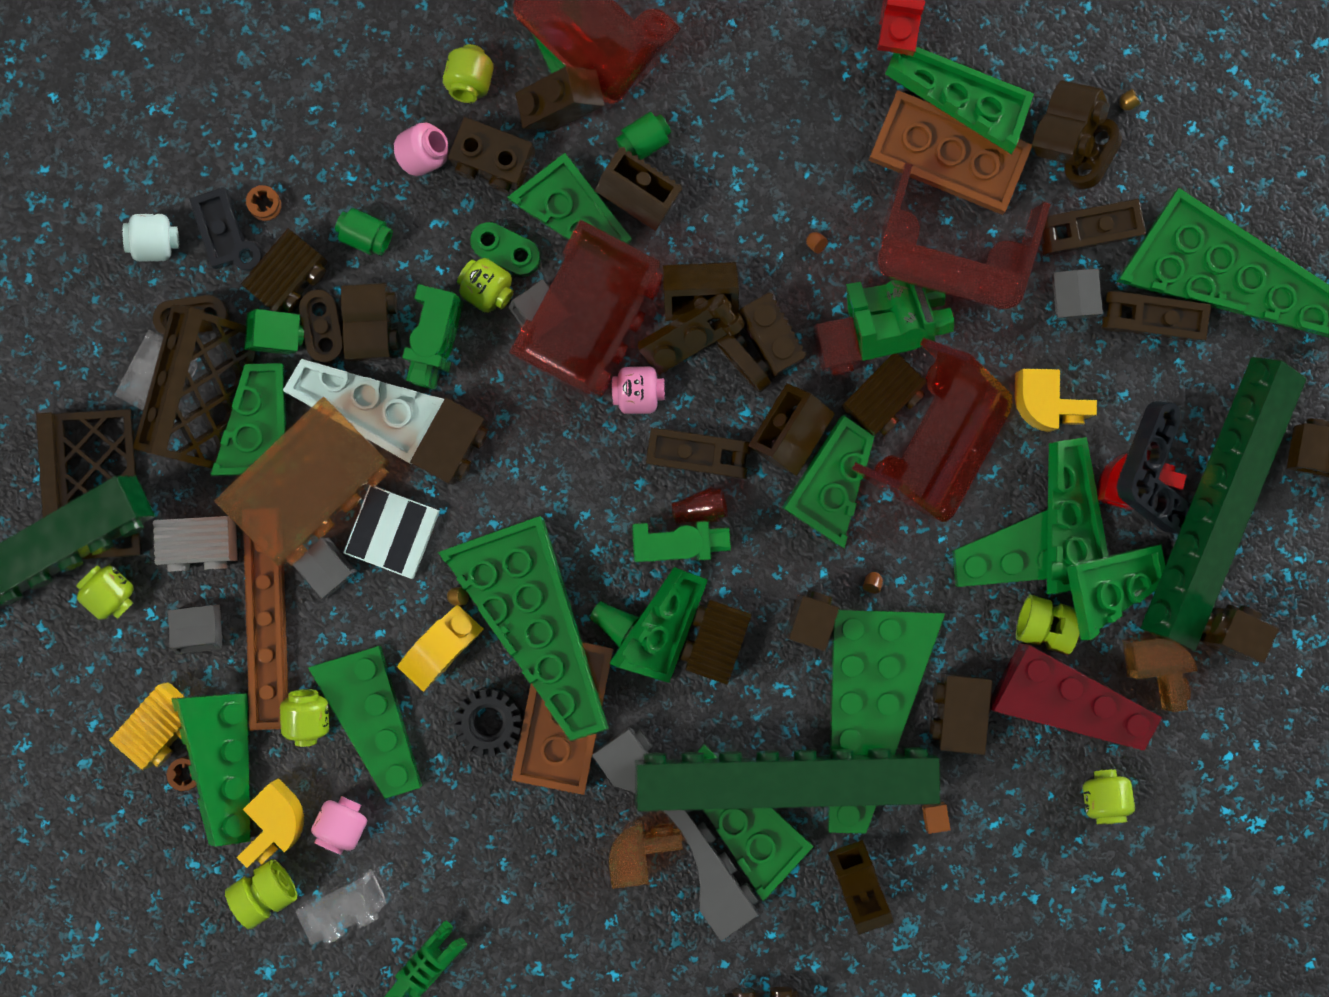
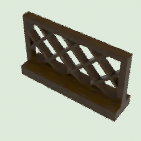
M172 304L133 449L213 468L221 447L220 442L224 430L227 428L231 415L232 404L244 365L253 363L256 352L253 350H242L235 355L228 341L230 337L238 332L246 334L245 325L205 313L203 310L194 307ZM202 321L211 323L217 336L204 345L198 336ZM222 327L227 328L229 330L224 332ZM221 344L228 360L214 368L207 351ZM200 356L207 373L193 381L188 369L190 362ZM232 366L236 375L235 383L225 390L218 374ZM211 379L218 395L204 403L197 387ZM190 392L198 408L183 417L178 407L181 397ZM222 402L227 411L225 420L215 425L208 410ZM202 415L209 430L194 439L187 424ZM181 429L188 444L176 452L167 450L171 434ZM213 437L217 449L214 460L210 461L204 458L199 445ZM190 451H192L193 454H194V456H190V455H186V454L189 453Z
M131 409L58 414L52 412L36 413L42 518L70 503V500L79 490L84 494L89 492L84 485L97 471L101 472L108 479L113 478L101 466L115 451L123 456L127 463V469L121 476L137 477L135 449H133V412ZM124 418V433L115 443L99 431L109 419ZM87 420H99V422L93 426ZM81 421L90 431L75 445L66 438L65 422ZM95 434L111 446L97 463L81 450ZM124 441L126 453L119 448ZM66 444L73 449L68 455ZM77 453L93 466L79 482L68 474L67 466ZM69 481L75 485V487L70 492ZM138 532L131 536L132 548L117 549L113 546L110 550L96 555L90 553L82 559L142 555L141 534Z

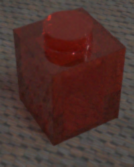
M853 317L816 324L813 332L822 372L832 370L833 376L853 372V365H858L862 360Z

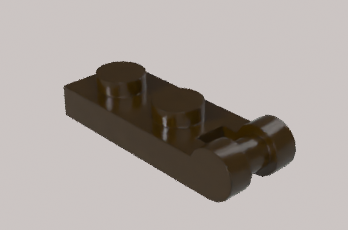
M1139 199L1045 216L1036 220L1037 229L1039 232L1042 231L1044 243L1041 244L1043 256L1141 238L1146 235ZM1066 226L1068 238L1059 240L1056 228Z
M1117 291L1106 292L1104 304L1108 305L1107 316L1102 318V330L1122 331L1200 343L1207 340L1211 304ZM1124 306L1132 307L1131 319L1121 318Z
M718 294L639 341L638 349L660 375L722 337L737 334L743 329L745 321L738 312H733L730 309L731 303L724 294ZM713 317L719 318V320L715 321L714 323L710 319Z
M651 427L646 465L747 479L749 468H745L747 454H751L752 448L748 446L750 442ZM722 450L733 452L731 465L720 464Z

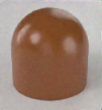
M812 232L807 236L806 243L817 254L826 248L828 239L819 232Z
M877 572L867 574L863 583V589L873 594L880 593L883 584L882 576Z

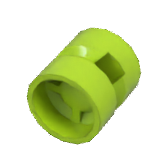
M1030 594L1026 598L1018 618L1016 639L1035 646H1039L1044 642L1048 650L1069 655L1075 648L1080 635L1075 608L1062 603L1053 607L1051 600Z
M270 859L254 870V877L252 879L244 876L227 887L225 897L236 919L245 928L253 929L271 916V910L279 912L296 901L297 891L291 877L283 866L275 859Z

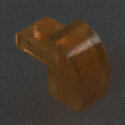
M1143 637L1122 640L1127 676L1136 679L1157 677L1162 709L1170 712L1187 711V701L1191 698V691L1187 679L1183 678V673L1197 671V666L1191 654L1182 645L1168 639Z
M643 818L631 821L622 827L613 840L609 855L612 889L649 884L650 876L647 854L683 850L681 830L673 829L672 824H661L652 826L651 832L644 833Z

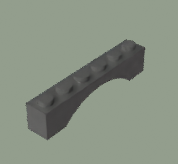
M629 726L597 748L592 756L613 786L635 793V760H643V754H647L652 746L640 729L634 732ZM693 810L663 811L681 830L692 850L700 881L699 910L720 941H722L758 916L754 904L759 900L747 883L739 884L733 875L737 871L736 866L726 852L719 855L712 845V842L716 840L715 836L704 821L700 824L696 822L690 813Z

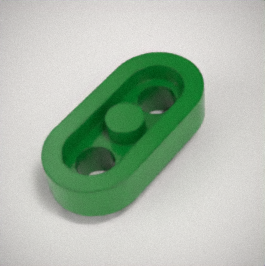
M492 222L482 223L471 234V247L479 258L490 259L513 275L519 277L529 276L540 265L541 257L537 246L532 241ZM486 235H493L495 237L494 243L490 246L482 244V239ZM520 250L528 253L527 259L523 262L515 260V254Z

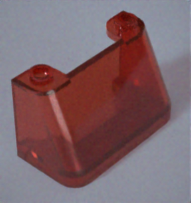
M514 0L513 10L517 19L565 66L597 70L603 101L610 104L623 100L660 63L681 29L671 17L658 9H647L633 20L614 0Z

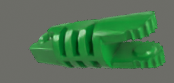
M447 920L434 931L421 948L407 961V964L395 975L397 982L385 997H421L467 946L463 938H458L443 953L438 949L453 930V926Z

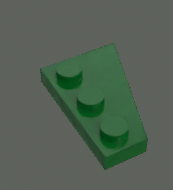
M565 153L507 197L510 202L603 264L632 242L629 234Z
M841 416L782 506V509L839 547L845 549L848 526L851 516L854 515L857 504L855 500L860 482L864 478L875 436L847 417Z
M1161 545L1146 546L1066 566L1081 640H1092L1100 634L1099 630L1106 624L1117 621L1123 616V611L1134 603H1140L1156 590L1165 569Z

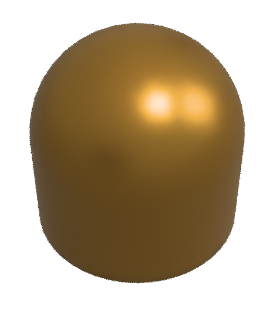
M1133 89L1122 94L1119 99L1120 107L1126 111L1141 105Z
M454 587L448 591L447 600L455 606L465 605L469 600V594L462 587Z

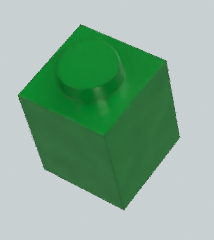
M260 309L248 312L244 350L287 355L297 352L298 346L301 347L304 339V330L302 325L299 324L300 315Z

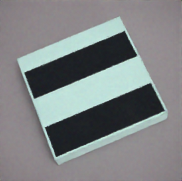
M370 485L344 554L414 579L440 511Z

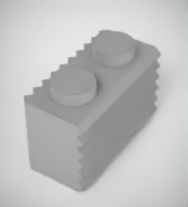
M220 516L153 521L154 561L156 565H167L168 572L190 571V563H204V570L226 569L227 561H238L236 517Z

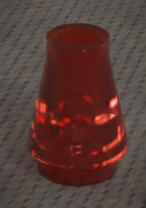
M711 486L680 501L672 502V512L676 524L683 522H720V518L728 517L727 504L722 488L714 490Z

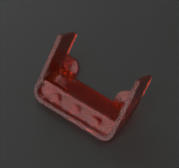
M905 163L898 172L882 228L877 255V266L880 272L894 280L1000 310L1010 309L1018 305L1025 294L1051 204L1043 202L1032 209L1022 244L1013 241L999 242L989 251L986 263H979L916 245L920 232L919 222L910 212L900 210L913 164Z
M923 338L920 345L936 359L926 375L927 387L935 396L902 458L889 455L876 465L875 470L855 462L852 469L878 489L940 522H946L954 516L1011 411L1013 399L1011 393L971 354Z

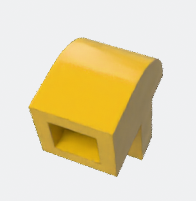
M1022 369L1015 373L1016 407L1021 417L1032 427L1041 431L1052 432L1059 429V418H1062V424L1079 425L1085 424V418L1097 415V400L1060 399V370Z
M456 605L441 620H438L407 652L397 667L424 692L484 629L459 605Z
M279 778L269 783L243 809L263 832L236 858L246 868L256 861L262 865L278 850L274 845L275 843L283 852H286L298 841L304 826L303 808L295 794Z

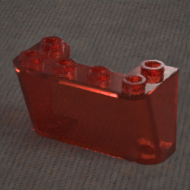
M580 219L563 251L564 261L534 318L532 321L526 320L509 353L570 389L593 400L596 395L603 397L612 379L609 370L613 362L619 365L623 360L629 347L624 342L630 330L636 333L640 328L646 315L641 310L647 298L653 301L657 296L663 283V274L660 273L661 261Z

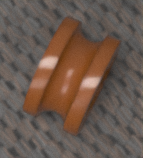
M258 185L252 188L246 197L248 210L258 220L270 221L280 213L282 207L281 200L276 191L269 186ZM262 195H267L268 199L273 202L272 207L266 206L267 211L261 212L255 202L257 198L262 200Z
M185 756L173 761L168 767L166 774L170 786L178 791H188L197 786L195 780H192L190 783L189 779L181 781L179 778L182 774L179 768L182 764V768L191 765L189 756Z

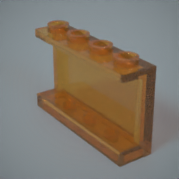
M324 396L214 500L277 566L285 565L287 562L294 565L307 553L308 549L305 545L314 536L321 539L335 525L332 519L341 510L348 513L361 501L362 497L359 493L368 484L375 487L389 473L385 468L391 462L352 425L330 399Z

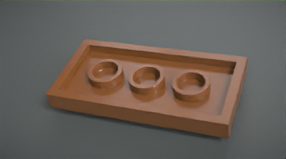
M897 90L869 161L1003 215L1016 188L1032 144L1019 139L1011 155L933 104Z
M582 642L601 705H603L611 665L609 663L612 660L614 648ZM532 684L527 700L512 781L584 795L597 733L576 741H570Z

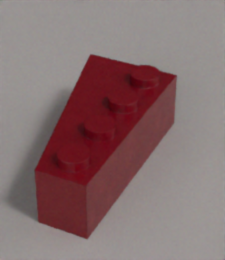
M1019 643L990 699V710L1143 751H1145L1162 717L1038 649Z

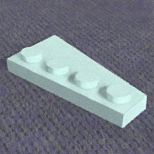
M304 359L300 360L283 389L284 392L410 463L444 401L443 398L419 393Z

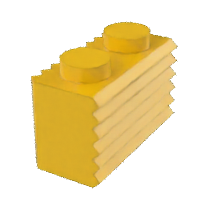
M169 682L157 685L109 741L141 770L150 768L153 765L157 768L160 767L173 753V750L169 748L178 737L181 739L179 729L182 727L178 712L174 711L171 698H182L184 695Z

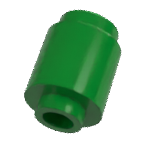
M650 111L621 129L622 134L617 136L615 140L619 148L625 147L626 152L631 151L632 156L637 155L638 159L642 160L669 143L667 135L672 132L661 114L655 117Z
M351 208L348 213L343 211L335 226V231L339 233L338 240L371 256L374 253L382 256L386 252L393 235V229L386 227V222L356 208Z

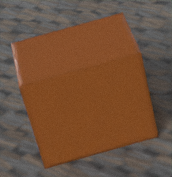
M944 802L922 805L925 829L928 834L951 831L947 805Z

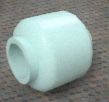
M134 214L130 217L129 223H123L124 251L130 252L135 261H167L171 256L172 249H179L178 227H170L168 217L163 214Z

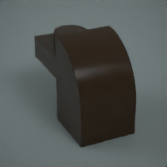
M863 840L828 852L843 899L858 935L894 923L892 913L879 885L874 865Z

